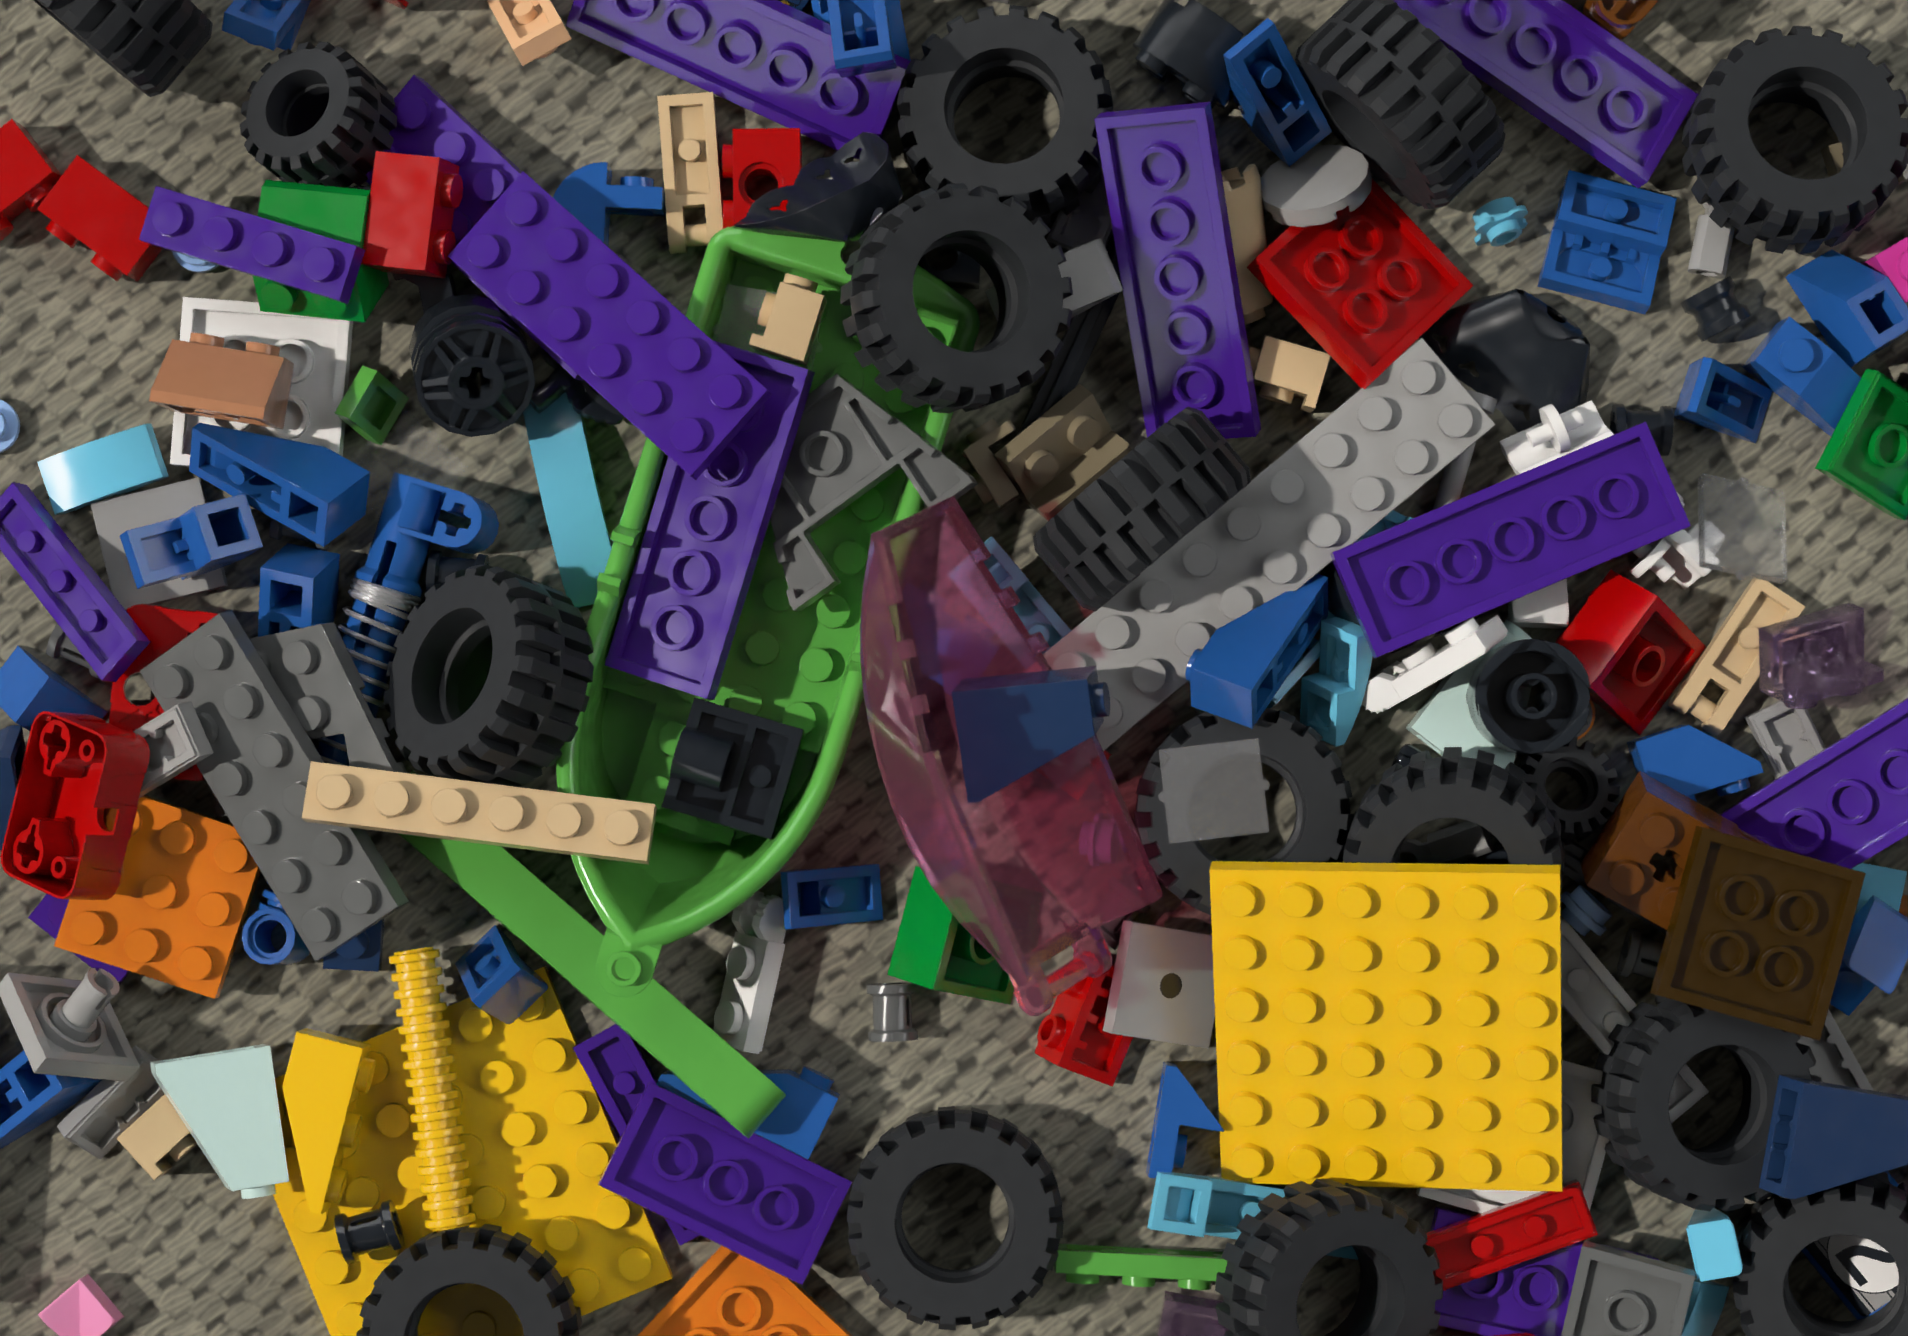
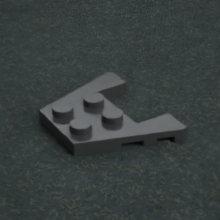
M835 374L808 394L770 518L776 540L773 543L778 563L783 566L789 589L786 590L788 601L792 609L798 612L803 611L841 583L812 539L811 532L902 467L929 510L936 514L978 485L975 478L846 378Z
M334 622L250 639L311 740L344 734L350 766L408 773L403 762L396 763L385 741L390 735L382 719H374L361 692L366 686ZM216 798V818L227 816Z

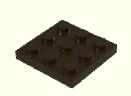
M1696 826L1650 993L1820 1040L1866 873Z

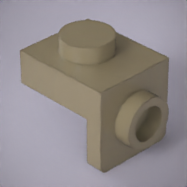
M994 418L984 423L966 436L971 445L963 450L964 457L974 470L970 475L978 483L973 490L984 505L994 500L999 509H1002L1019 497L1018 491L990 451V449L1016 433V428L1011 420L1006 421L1000 426Z

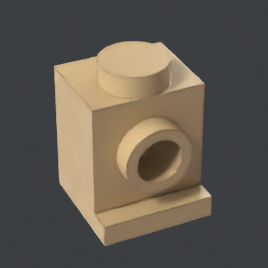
M785 273L783 282L779 284L777 294L767 292L762 303L757 324L766 327L764 335L760 336L752 333L749 345L753 349L807 365L827 302L824 295L815 293L818 283Z
M1269 336L1264 337L1260 349L1249 347L1254 385L1261 387L1259 396L1286 405H1291L1293 397L1303 399L1300 410L1311 413L1317 404L1330 355Z
M165 1094L116 1138L153 1180L165 1175L172 1168L166 1160L169 1155L177 1162L197 1145Z

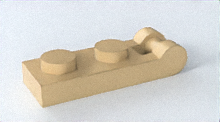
M713 92L657 96L670 254L687 253V247L707 246L711 238L723 229V202L715 96ZM705 208L706 223L685 225L684 209Z
M1754 576L1687 678L1682 682L1670 700L1668 706L1681 715H1684L1686 712L1690 713L1703 722L1701 724L1702 729L1714 737L1718 736L1726 727L1805 606L1761 576ZM1709 680L1724 690V693L1716 703L1700 694Z

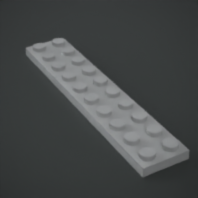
M1423 338L1397 358L1366 389L1361 388L1252 479L1233 498L1209 518L1202 521L1141 572L1136 579L1101 608L1094 611L1021 672L1028 673L1096 666L1098 682H1106L1108 686L1110 715L1103 717L1104 722L1096 734L1041 766L1058 788L1063 786L1188 682L1185 674L1191 655L1197 648L1203 649L1217 629L1286 591H1296L1332 562L1330 555L1332 552L1355 543L1495 426L1494 422Z

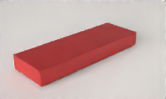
M1575 1179L1564 1183L1562 1192L1541 1191L1426 1233L1427 1242L1425 1244L1435 1248L1440 1265L1439 1269L1433 1271V1275L1443 1280L1444 1291L1598 1235L1581 1185Z

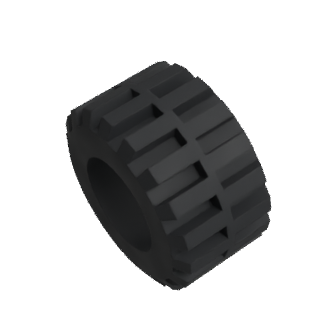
M320 41L316 47L310 42L299 44L296 52H292L289 48L278 54L279 60L273 65L268 62L260 70L263 75L258 82L252 81L247 90L251 96L248 101L242 104L241 114L246 119L240 124L241 135L247 139L244 146L258 163L281 181L349 188L353 183L360 186L368 180L366 174L374 167L375 152L390 150L394 138L389 135V132L397 127V116L391 112L396 106L393 96L387 92L388 88L376 76L339 46L335 48L329 42Z

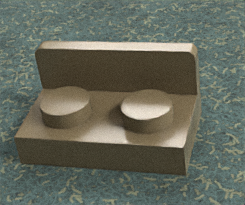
M1079 384L999 450L995 456L1018 491L1019 498L1049 521L1132 449L1127 441L1112 431L1093 394Z

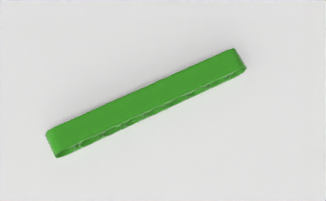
M411 770V772H410L409 774H417V773H416L415 771ZM399 834L745 1137L749 1139L785 1098L786 1094L655 979L652 978L645 990L632 997H616L605 991L598 982L595 970L596 960L604 935L502 846ZM619 958L615 963V971L619 977L629 979L634 975L635 966L630 959Z

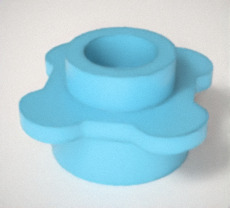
M1503 197L1480 207L1473 214V220L1476 224L1474 228L1476 233H1478L1474 238L1476 245L1479 246L1490 242L1492 246H1502L1518 238L1522 233L1521 229H1524L1528 224L1526 219L1523 218L1528 214L1526 206H1517L1513 198Z

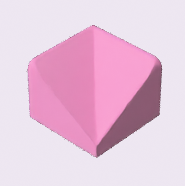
M89 1274L80 1278L38 1314L42 1321L59 1336H102L124 1317Z

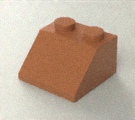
M191 333L189 342L172 339L151 388L150 402L177 413L276 429L284 428L294 363L285 357H279L280 347L258 342H246L245 351L223 348L224 338L202 333Z

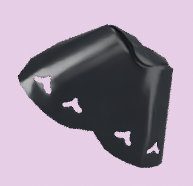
M862 132L843 145L831 157L816 159L801 168L794 185L770 190L752 203L746 217L737 222L733 228L771 235L845 242L849 239L850 241H859V238L868 227L878 222L882 215L898 206L899 201L904 196L888 144L877 134ZM862 148L859 162L844 164L845 160L854 157L857 150ZM825 170H830V176L833 178L815 179L818 176H823ZM783 200H788L786 211L770 210L772 207L780 206Z
M1514 289L1478 298L1450 309L1419 337V340L1423 338L1457 379L1476 392L1497 399L1495 408L1503 413L1518 433L1541 423L1539 409L1546 405L1552 404L1558 413L1561 414L1586 403L1590 366V343L1588 339L1582 334V330L1575 322L1524 290ZM1433 334L1448 336L1446 353L1441 351L1440 342L1432 337ZM1474 361L1479 377L1473 376L1469 369L1459 368V364H1467ZM1513 404H1529L1530 420H1527L1524 412L1516 409Z

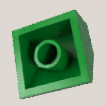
M266 180L261 189L258 216L349 243L363 249L371 190ZM361 264L349 303L345 304L253 276L260 311L366 322L389 285L387 272Z
M915 866L887 975L932 990L1010 1005L1038 896Z

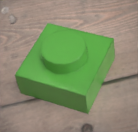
M362 366L337 407L335 414L366 440L382 445L409 398L377 370Z

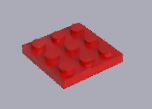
M1373 179L1371 192L1360 207L1351 212L1349 206L1336 211L1337 219L1324 225L1309 227L1290 226L1247 266V269L1357 385L1363 389H1366L1474 286Z

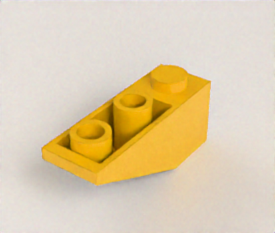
M304 1028L296 1032L282 1089L309 1212L321 1215L330 1209L331 1202L339 1204L343 1197L348 1170L341 1169L340 1167L345 1147L354 1148L362 1115L355 1114L354 1111L359 1091L368 1093L376 1060L368 1058L371 1048L369 1043Z

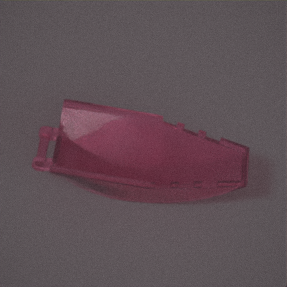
M952 496L871 534L862 591L860 621V663L868 724L878 766L891 807L908 847L927 880L957 921L1009 974L1014 986L1013 993L1020 1008L1030 1016H1039L1051 1008L1055 997L1086 977L1097 978L1111 968L1112 955L1100 929L1102 925L1143 908L1150 903H1154L1163 895L1096 734L982 801L968 803L952 691L962 679L1052 670V668L1041 653L1049 648L1047 641L1041 632L1030 635L1013 609V606H1016L1020 599L1011 586L1000 589L983 562L991 556L990 552L955 497ZM1072 945L1074 958L1045 976L1041 964Z

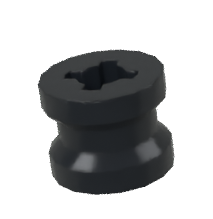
M1731 276L1680 303L1685 313L1695 317L1698 323L1696 333L1701 342L1752 315L1747 305L1738 303L1734 295L1736 285Z

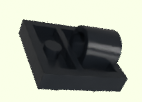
M694 697L686 727L683 728L675 749L670 769V780L661 807L772 840L805 731Z

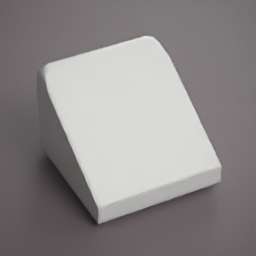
M1567 579L1509 602L1507 620L1518 627L1564 629L1569 625Z

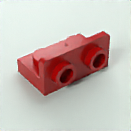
M1077 950L1072 962L1067 964L1059 979L1060 991L1051 1013L1040 1024L1035 1054L1059 1067L1113 1087L1133 1037L1103 1031L1115 966Z

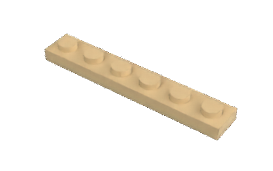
M311 761L302 819L305 822L649 865L657 807L655 804Z

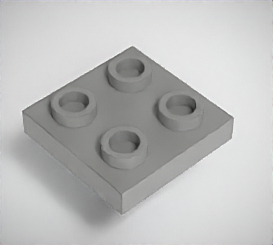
M91 968L87 971L82 981L8 972L0 982V997L34 1073L128 1082L139 1069L138 1061L110 1003L111 999L119 993L120 986L116 978L109 972L100 968L98 971L95 968Z

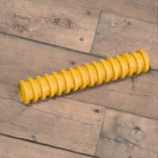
M433 947L394 952V955L388 958L389 964H395L396 973L391 974L392 982H398L399 989L393 992L394 999H400L401 1008L396 1009V1016L403 1018V1025L398 1027L400 1035H405L406 1043L400 1046L401 1052H407L408 1060L403 1062L404 1070H410L411 1077L406 1079L405 1083L406 1087H412L413 1095L408 1097V1104L415 1106V1113L410 1115L411 1122L417 1123L418 1128L412 1134L413 1140H419L420 1148L415 1150L416 1158H422V1166L417 1168L418 1175L424 1176L425 1183L420 1185V1192L427 1194V1201L422 1203L424 1211H429L430 1218L424 1221L425 1228L431 1229V1231H442L469 1226L471 1222L476 1220V1214L469 1212V1205L474 1202L473 1195L467 1194L466 1187L471 1185V1178L464 1176V1169L469 1167L468 1160L462 1159L461 1154L467 1148L465 1142H460L459 1134L464 1132V1127L461 1124H457L456 1118L462 1112L461 1107H455L454 1099L459 1097V1090L452 1088V1081L457 1079L456 1072H450L449 1064L454 1062V1055L447 1052V1046L452 1044L451 1037H445L444 1030L450 1027L449 1020L443 1019L442 1011L447 1009V1003L440 1001V993L445 992L444 984H438L437 976L442 975V967H436L435 958L440 957L439 949H433Z

